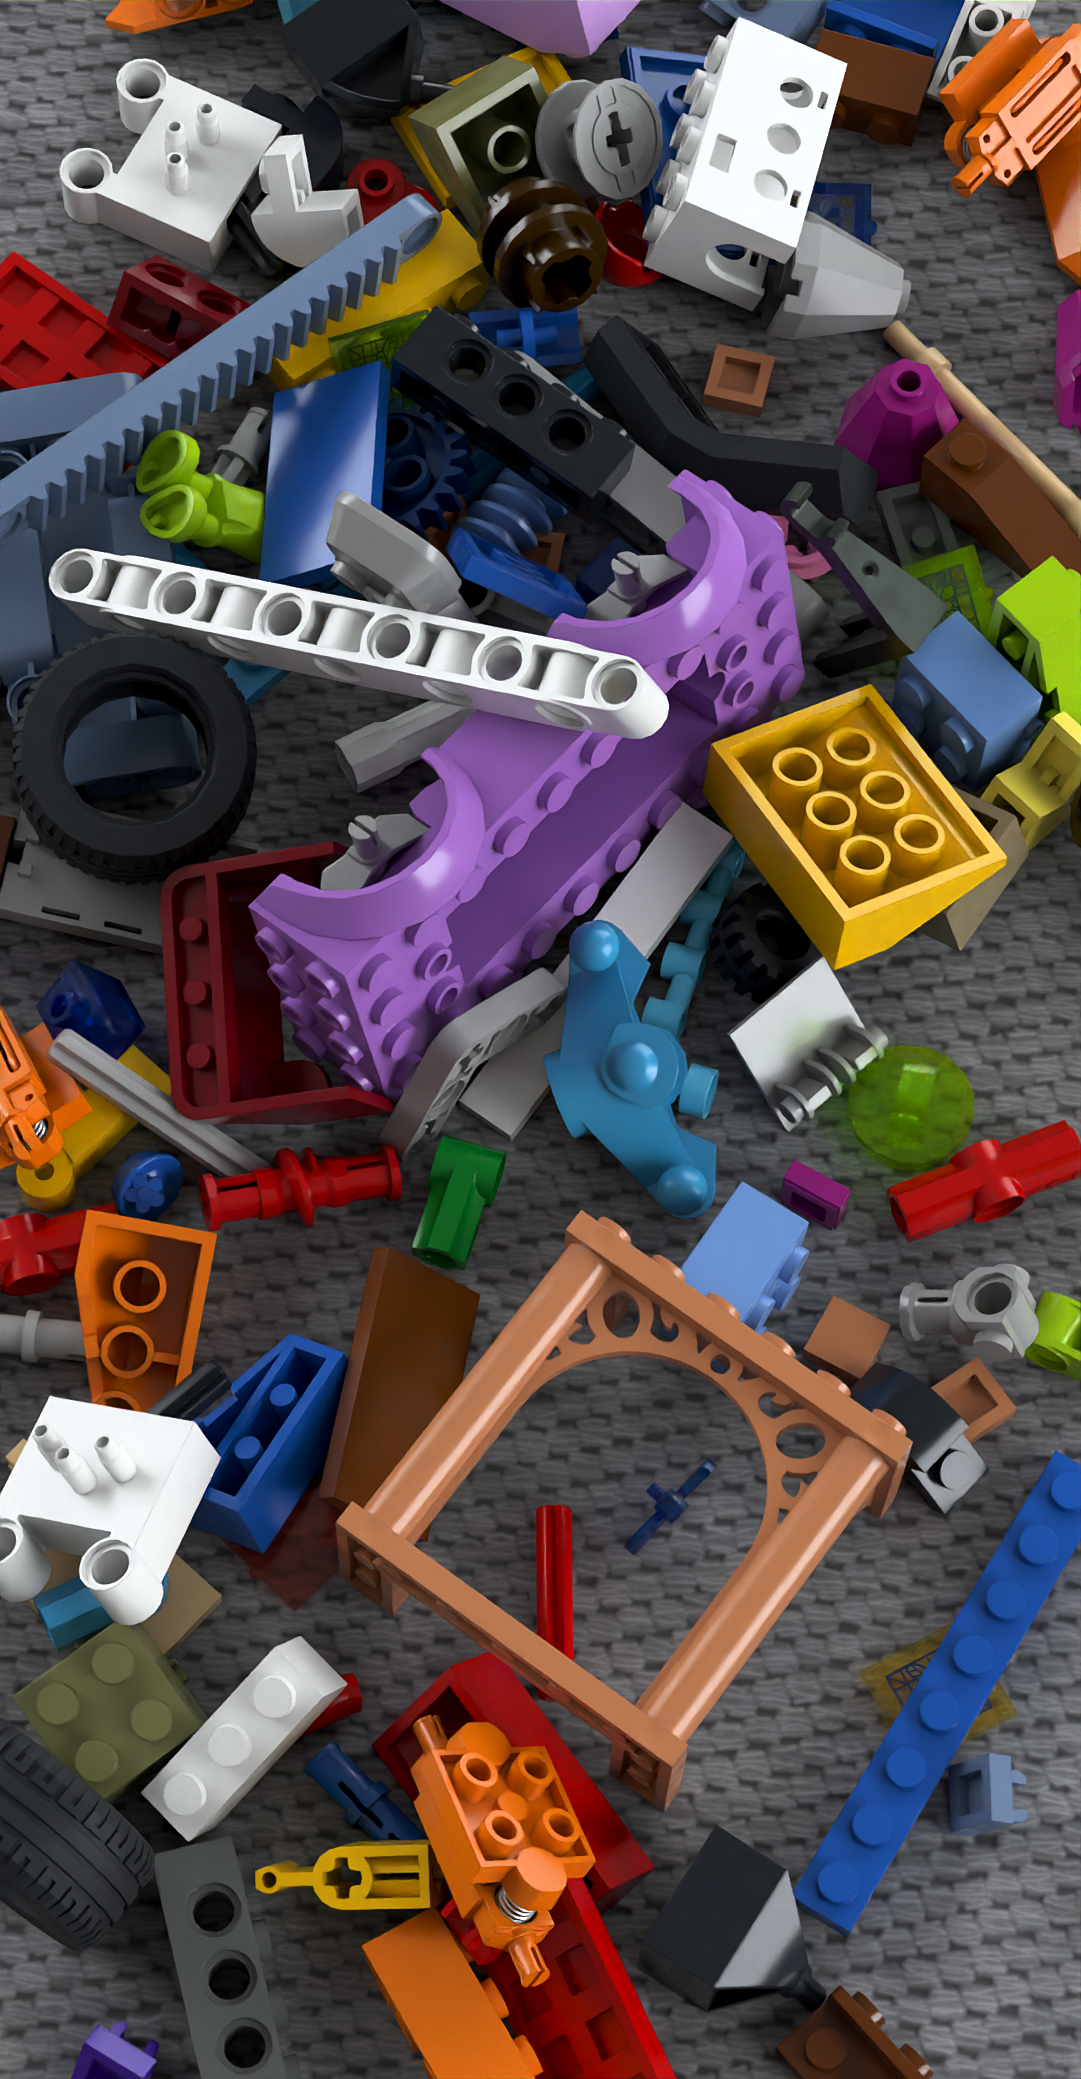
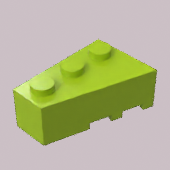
M1052 555L996 598L987 640L1043 696L1037 719L1044 723V727L1031 739L1033 742L1036 741L1049 720L1063 711L1081 726V575L1073 569L1066 570Z

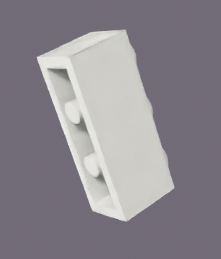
M301 1636L274 1647L146 1786L141 1794L190 1842L214 1829L341 1693L348 1683Z

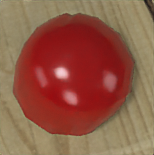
M607 199L602 201L594 214L603 225L608 240L606 261L603 265L601 279L614 286L634 288L652 284L662 278L664 274L644 266L648 252V242L642 238L645 228L643 210L637 208L632 200H627L615 207H610Z

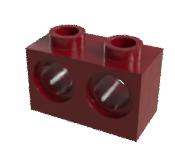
M155 255L124 271L106 324L165 356L175 359L251 306V304L165 258Z

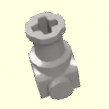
M998 1264L994 1267H978L963 1280H959L954 1285L953 1290L926 1289L922 1283H910L908 1286H904L899 1301L900 1329L902 1334L908 1341H919L926 1335H953L954 1340L959 1345H972V1351L975 1355L990 1362L1023 1359L1025 1349L1035 1341L1039 1332V1320L1035 1314L1036 1302L1028 1289L1030 1275L1019 1266Z

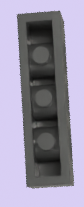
M232 1835L156 1853L154 1872L201 2079H302L297 2054L283 2056L277 2030L290 2027L281 1985L267 1989L261 1962L274 1959L266 1920L264 1918L251 1921L246 1895L259 1892L256 1889L255 1873L250 1852L236 1855ZM212 1902L225 1903L234 1911L231 1923L225 1929L218 1932L205 1931L196 1924V1917L200 1909ZM231 1968L243 1971L249 1977L250 1982L247 1990L240 1997L225 2000L217 1997L211 1991L212 1981L219 1972ZM242 2036L256 2037L266 2047L261 2061L250 2068H238L232 2065L226 2058L229 2045L235 2039Z

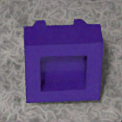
M119 2021L112 2025L109 2030L98 2024L82 2046L71 2079H150L157 2062L155 2057L159 2049V2043L152 2039L146 2045V2048L141 2051L123 2040L128 2027L127 2023Z

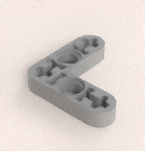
M542 967L452 1020L440 1031L427 1049L379 1137L380 1141L383 1144H392L396 1156L401 1162L407 1163L412 1160L438 1135L476 1067L544 1025L566 1000L567 988L546 968Z

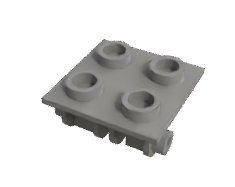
M819 955L727 1033L777 1120L787 1133L802 1120L809 1121L814 1117V1110L830 1096L837 1097L840 1095L844 1084L851 1085L856 1081V1074L872 1060L878 1062L884 1057L883 1048L889 1044L886 1035L877 1026L871 1025L865 1029L822 955Z

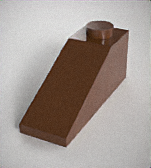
M963 418L923 456L919 492L1021 578H1024L1052 555L1066 570L1073 569L1081 575L1080 539L1012 455L968 418Z

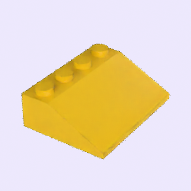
M872 684L711 743L702 790L703 796L834 971L889 949L1006 865L1007 856Z

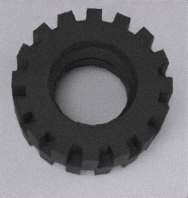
M760 882L744 890L721 911L711 925L715 929L709 934V944L717 946V948L710 954L713 963H722L724 967L719 972L720 976L725 982L732 978L736 982L733 989L735 992L743 996L749 991L752 993L751 1001L759 1004L770 998L819 955H822L769 883L763 887ZM756 927L764 929L775 937L782 947L785 960L774 956L766 950L759 940Z

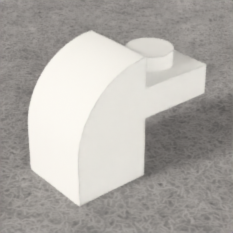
M303 135L279 136L265 152L259 165L261 188L264 193L270 195H267L253 211L251 219L259 238L272 253L292 265L305 268L364 226L358 189L313 192Z

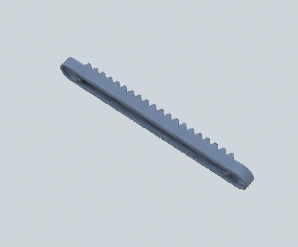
M419 193L405 197L0 480V548L28 528L41 533L47 530L48 514L59 519L66 516V501L80 506L85 503L86 488L96 492L104 489L105 474L119 479L123 476L124 461L136 466L140 464L142 448L147 449L150 442L158 434L169 429L179 431L180 421L191 426L195 425L198 419V409L210 413L216 410L217 395L228 400L232 399L236 383L247 387L253 383L254 370L265 374L271 371L272 357L283 361L287 360L291 344L300 348H304L307 345L309 331L318 335L325 333L327 318L339 323L343 320L345 306L355 310L361 307L363 293L376 297L379 294L381 281L392 285L397 282L399 266L420 252L434 238L441 226L442 215Z

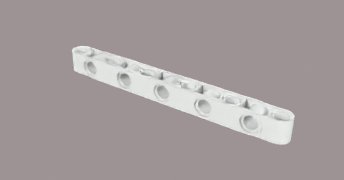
M73 549L59 557L50 570L49 586L54 595L84 623L92 627L116 632L129 631V633L144 631V634H151L152 631L160 633L162 637H166V635L175 637V640L179 642L183 640L189 643L190 647H197L204 651V653L460 707L478 709L570 730H591L629 739H642L653 735L660 729L668 716L669 703L667 696L636 660L623 655L593 650L569 641L133 555L119 556L89 549ZM631 694H633V696H632L631 698H629L626 702H624L627 697H629Z

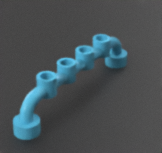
M735 837L730 849L709 875L704 890H698L680 915V923L691 927L684 945L670 941L665 950L660 969V978L671 981L665 1000L650 997L642 1015L641 1023L664 1029L675 1037L678 1042L685 1029L688 1008L695 988L699 987L706 969L708 952L711 946L709 944V934L715 929L711 925L727 906V899L734 879L738 878L744 863L746 852ZM695 1063L691 1064L684 1088L678 1096V1099H680V1113L702 1119L707 1117L715 1097L719 1070Z

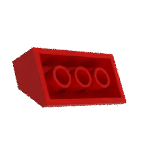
M490 1652L450 1666L372 1744L374 1750L412 1803L420 1795V1792L410 1769L424 1753L412 1727L422 1717L431 1715V1717L434 1715L439 1716L448 1740L466 1723L489 1722L503 1732L511 1747L545 1746L596 1859V1862L583 1877V1880L599 1914L602 1915L616 1905L656 1868L510 1667Z

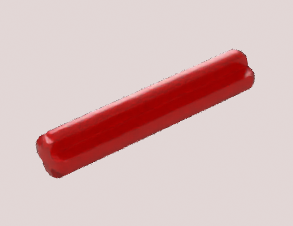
M543 1505L538 1507L536 1511L537 1635L574 1661L572 1511L570 1507L565 1505ZM537 1687V1695L541 1700L555 1701Z

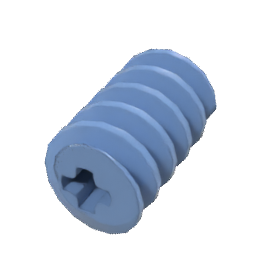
M504 468L497 476L496 484H490L481 494V500L475 501L468 508L466 517L459 518L451 527V535L454 529L460 527L521 555L519 550L532 553L538 546L537 538L532 530L547 536L553 529L552 521L549 517L561 520L568 510L509 468Z

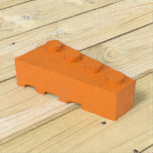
M436 1907L423 1911L361 1946L369 1971L413 2053L421 2052L424 2058L421 2060V2064L428 2079H535L536 2075L543 2072L541 2064L526 2037L522 2034L515 2039L511 2038L501 2020L510 2014L499 1990L491 1978L479 1983L468 1964L474 1961V1959L452 1929L446 1926Z

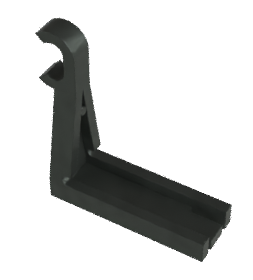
M797 482L781 502V512L822 554L864 611L863 613L845 618L839 626L850 638L844 639L838 648L819 653L812 663L825 676L831 679L915 653L949 607L927 586L847 530L850 525L848 520L839 517L837 521H832L826 518L807 499L813 492L812 484Z

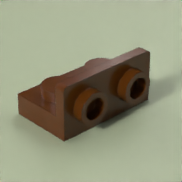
M841 1985L829 1995L827 2001L782 2041L774 2051L799 2079H930L933 2076V2072L928 2064L911 2046L904 2044L899 2049L880 2029L885 2024V2019L865 1995L857 1991L851 1997Z

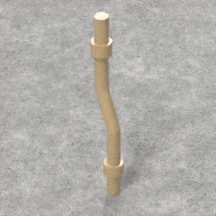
M898 320L891 323L884 331L883 339L903 359L927 364L940 382L952 408L962 418H968L1012 455L1081 541V500L951 372L952 364L935 347L927 348L901 321Z

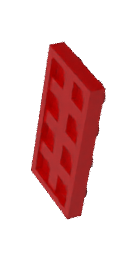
M15 251L0 264V389L3 391L120 372L134 373L145 380L171 361L151 347L106 324L108 317ZM131 463L123 464V473L132 465Z
M567 1878L566 1886L558 1901L551 1910H548L555 1925L544 1939L537 1943L545 1965L550 1971L549 1978L534 1987L530 1985L528 1987L522 1986L511 1955L506 1951L494 1963L483 1965L508 2008L510 2015L507 2018L516 2037L522 2034L526 2037L541 2064L543 2072L536 2075L535 2078L677 2079L583 1878Z

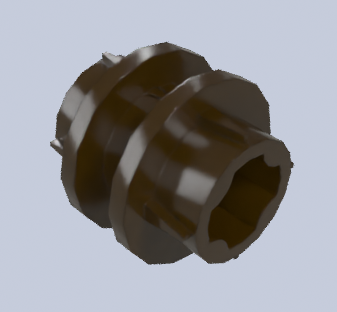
M527 178L515 180L502 187L492 197L489 196L487 198L489 203L484 210L483 222L479 228L477 251L483 267L496 279L498 288L504 297L519 308L533 307L537 313H540L542 310L557 313L569 311L583 304L593 293H597L596 288L601 281L603 265L606 261L608 240L603 225L588 210L585 200L568 183L547 178L540 181Z

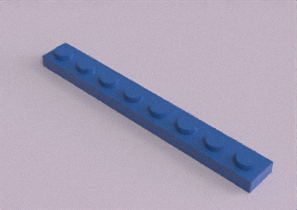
M1057 1450L1055 1451L793 1891L797 1908L846 1938L1081 1541V1465Z

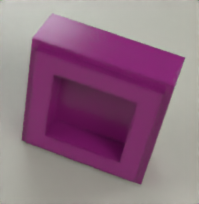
M794 1159L783 1178L779 1199L781 1204L829 1230L833 1228L836 1230L847 1211L851 1189Z

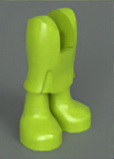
M169 429L158 434L150 442L143 454L136 475V487L139 492L145 495H152L141 506L139 516L143 526L152 535L169 542L180 543L190 539L199 546L220 547L250 562L260 564L266 493L235 485L213 472L205 475L197 473L195 470L200 457L197 441L178 430Z

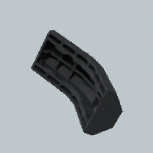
M618 315L614 316L597 330L582 361L643 450L676 477L686 469L705 482L713 480L719 483L731 494L735 501L754 513L756 511H763L768 515L784 516L781 512L780 504L797 482H808L812 484L813 492L807 499L826 518L837 521L841 517L848 520L850 524H859L875 497L879 472L843 446L720 433L656 342Z

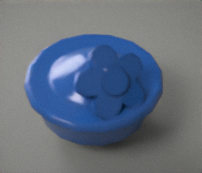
M142 1151L126 1160L116 1172L112 1182V1195L119 1215L150 1221L165 1212L178 1197L183 1184L184 1170L180 1161L170 1154H160L156 1151Z

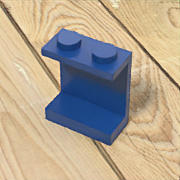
M830 0L826 7L824 29L936 58L935 70L965 0H840V2Z

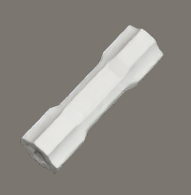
M430 700L390 720L374 722L334 741V752L351 787L357 793H360L400 774L405 766L422 759L420 755L428 747L439 748L476 710Z

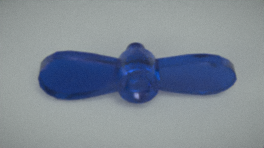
M707 1458L676 1492L673 1489L665 1492L654 1482L646 1490V1493L657 1502L653 1507L656 1513L632 1535L624 1547L632 1555H635L665 1521L672 1525L689 1507V1504L684 1499L713 1472L717 1465Z

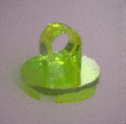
M899 1045L884 1050V1057L878 1062L872 1060L863 1069L857 1071L856 1081L849 1088L847 1096V1123L851 1132H854L856 1139L865 1147V1152L874 1161L895 1170L923 1171L932 1168L934 1163L946 1160L951 1154L954 1155L963 1147L974 1121V1093L965 1073L944 1054L925 1046Z

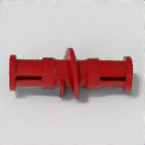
M392 1144L379 1145L378 1152L344 1158L342 1155L324 1157L316 1162L311 1147L302 1148L298 1159L291 1149L285 1147L276 1151L274 1158L275 1169L270 1167L251 1169V1172L247 1174L214 1179L211 1173L199 1176L201 1210L209 1232L220 1230L221 1223L257 1217L259 1220H265L293 1211H297L305 1229L313 1228L315 1208L327 1206L336 1208L348 1206L353 1201L383 1196L389 1202L400 1200L402 1196L400 1166Z

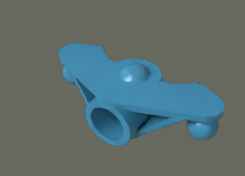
M604 920L585 922L576 928L569 942V981L561 1048L547 1053L543 1057L554 1099L564 1123L574 1139L593 1133L651 1193L664 1210L672 1216L682 1219L698 1217L705 1213L714 1201L716 1193L717 1145L678 1127L670 1105L675 1102L684 1088L688 1073L686 1053L678 1040L667 1031L639 1021L633 1003L651 965L650 962L623 931L613 923Z

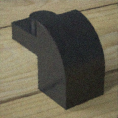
M254 84L241 100L242 107L282 124V136L302 134L312 191L338 190L344 173L343 133L340 120L333 108L316 95L303 112L287 96L279 93L271 94Z
M876 1362L850 1389V1398L870 1412L873 1409L883 1410L904 1426L907 1432L905 1436L913 1441L903 1473L932 1510L946 1514L989 1469L963 1434L969 1427L966 1422L940 1395L913 1375L898 1368Z

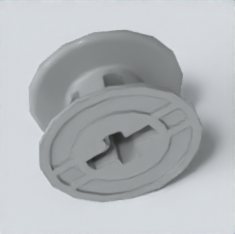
M624 78L605 80L600 84H595L585 79L564 82L549 94L539 112L535 131L537 160L545 178L568 183L583 199L596 197L598 194L613 200L634 197L650 183L659 166L663 146L661 119L653 99L639 84Z

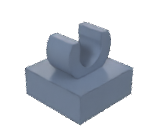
M987 1753L948 1766L950 1828L952 1834L975 1836L1028 1819V1811L1013 1808L1012 1789L1025 1785L1026 1776L1019 1771L1011 1770V1756Z

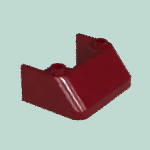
M335 841L187 865L172 872L164 882L160 893L170 1086L172 1101L176 1109L183 1116L210 1124L308 1125L393 1112V1099L350 1085L333 1087L326 1070L316 1063L307 1060L284 1062L280 991L267 973L270 964L266 954L255 941L258 931L248 907L281 873L298 882L320 889L322 872L341 858L349 849L348 847Z

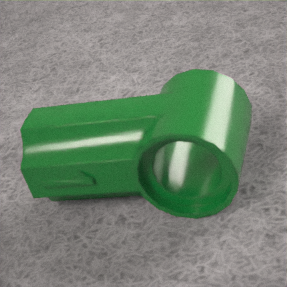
M443 1135L432 1164L428 1181L430 1194L412 1245V1255L422 1259L429 1265L446 1270H465L485 1207L491 1208L506 1162V1152Z

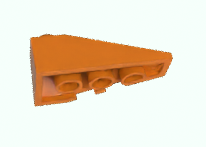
M87 1209L74 1275L92 1404L145 1413L191 1374L217 1233Z

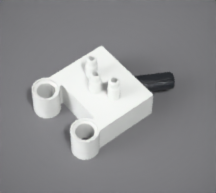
M144 58L126 63L119 70L116 78L120 116L126 128L134 133L142 134L118 174L113 173L112 163L107 155L96 149H77L69 153L62 160L59 170L64 207L68 215L77 222L84 224L101 223L211 273L234 238L265 280L274 279L279 281L283 279L294 265L280 259L265 246L259 238L251 219V214L256 209L254 204L262 192L259 179L260 161L277 138L282 136V124L168 75L165 68L154 60ZM141 96H150L147 99H139ZM85 185H95V186H96V187L91 188V189H82V188H81V187H83V186H85Z
M213 1360L205 1361L145 1413L49 1397L0 1494V1596L9 1602H23L33 1598L42 1591L51 1574L50 1561L45 1555L48 1549L83 1556L79 1567L80 1579L113 1621L121 1625H134L145 1621L154 1614L161 1604L163 1597L161 1582L221 1459L203 1432L193 1421L232 1386L231 1379L217 1362Z

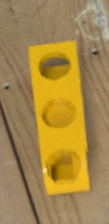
M134 1045L117 1059L118 1062L171 1097L170 1077ZM88 1088L85 1094L93 1111L76 1121L69 1129L61 1132L64 1143L60 1153L38 1169H24L17 1163L16 1177L23 1198L29 1206L42 1212L59 1211L69 1205L76 1195L77 1181L118 1143L138 1121Z

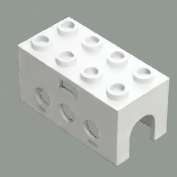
M738 17L726 38L717 35L710 46L704 62V69L706 71L698 68L694 71L683 97V102L690 104L691 107L688 115L685 113L681 115L671 137L669 146L678 150L675 160H668L657 184L656 192L664 195L662 207L659 205L654 206L643 231L642 238L650 241L644 266L753 312L764 295L765 289L761 286L769 258L786 264L797 247L847 63L741 17ZM792 82L802 86L803 89L796 93H787L780 90V85ZM792 195L798 197L796 207L790 206ZM722 244L743 246L744 257L738 260L727 259L717 251L715 246ZM752 254L758 256L755 267L749 265Z

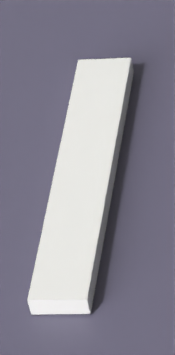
M682 802V805L662 827L594 920L608 921L620 928L644 957L648 959L734 843V836ZM569 953L553 973V976L567 989L569 981ZM566 1000L544 1025L492 1056L459 1099L462 1108L510 1141L514 1140L551 1090L543 1057L545 1054L561 1048Z

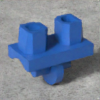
M533 307L468 313V319L477 326L482 337L501 350L508 348L521 351L534 359L543 368L582 364L577 307L569 311L557 313L544 310L537 313Z

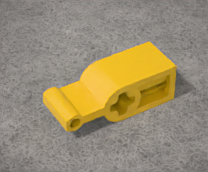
M429 1839L357 1841L329 1849L319 1857L314 1866L300 1867L292 1860H285L255 1871L256 1889L263 1893L272 1894L293 1886H313L315 1893L323 1903L331 1908L340 1910L432 1908L448 1902L447 1881ZM348 1865L350 1870L360 1871L362 1876L361 1883L354 1885L353 1881L342 1879V1867ZM390 1873H419V1875L390 1876Z

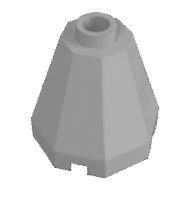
M806 211L798 244L786 264L777 261L776 266L768 265L765 277L762 325L767 327L766 332L768 335L789 340L886 328L891 324L896 315L902 316L905 313L910 298L911 282L910 280L903 279L904 270L899 263L814 212Z

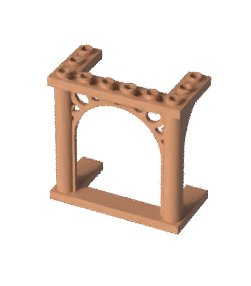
M581 1210L565 1230L564 1253L364 1508H361L352 1501L336 1521L340 1578L392 1616L410 1594L613 1742L609 1774L664 1813L680 1790L689 1746L686 1742L852 1518L863 1508L878 1519L882 1518L896 1498L913 1441L905 1436L907 1434L906 1429L893 1416L880 1409H873L870 1412L851 1399L849 1388L836 1376L824 1370H818L817 1373H814L794 1359L796 1356L794 1350L783 1339L768 1331H763L760 1335L739 1320L741 1317L739 1312L727 1300L714 1293H708L707 1296H704L684 1282L686 1280L684 1273L670 1260L660 1255H654L650 1258L631 1245L630 1236L617 1223L606 1217H599L598 1220H595ZM631 1300L639 1313L638 1328L629 1337H617L609 1329L614 1331L627 1315ZM583 1314L587 1315V1325L591 1335L594 1337L591 1343L585 1345L569 1340L572 1335L582 1331V1324L577 1323V1321ZM654 1316L660 1320L667 1332H671L672 1329L678 1332L677 1338L670 1342H663L651 1333ZM697 1346L702 1349L701 1353H698ZM557 1350L559 1355L548 1360L552 1353ZM615 1356H644L675 1363L696 1372L723 1391L744 1415L755 1434L761 1449L767 1482L764 1517L751 1549L635 1705L414 1546L520 1407L534 1392L558 1374L574 1366L596 1359ZM718 1360L728 1367L729 1370L726 1373L718 1374L711 1369L710 1364L712 1361ZM769 1396L772 1398L771 1405L789 1411L777 1418H771L760 1410L758 1403L763 1397ZM809 1427L822 1434L825 1439V1446L814 1456L794 1459L785 1456L778 1450L776 1440L780 1434L788 1429ZM785 1475L797 1478L816 1476L809 1486L803 1480L800 1481V1488L796 1497H791L784 1490L781 1483ZM779 1512L787 1513L782 1523L778 1524Z

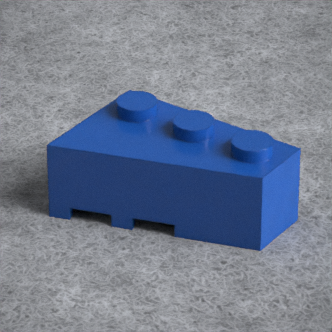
M290 1333L232 1383L229 1389L232 1394L203 1420L199 1417L193 1420L221 1459L189 1525L261 1554L265 1553L327 1458L348 1365V1359L344 1352Z

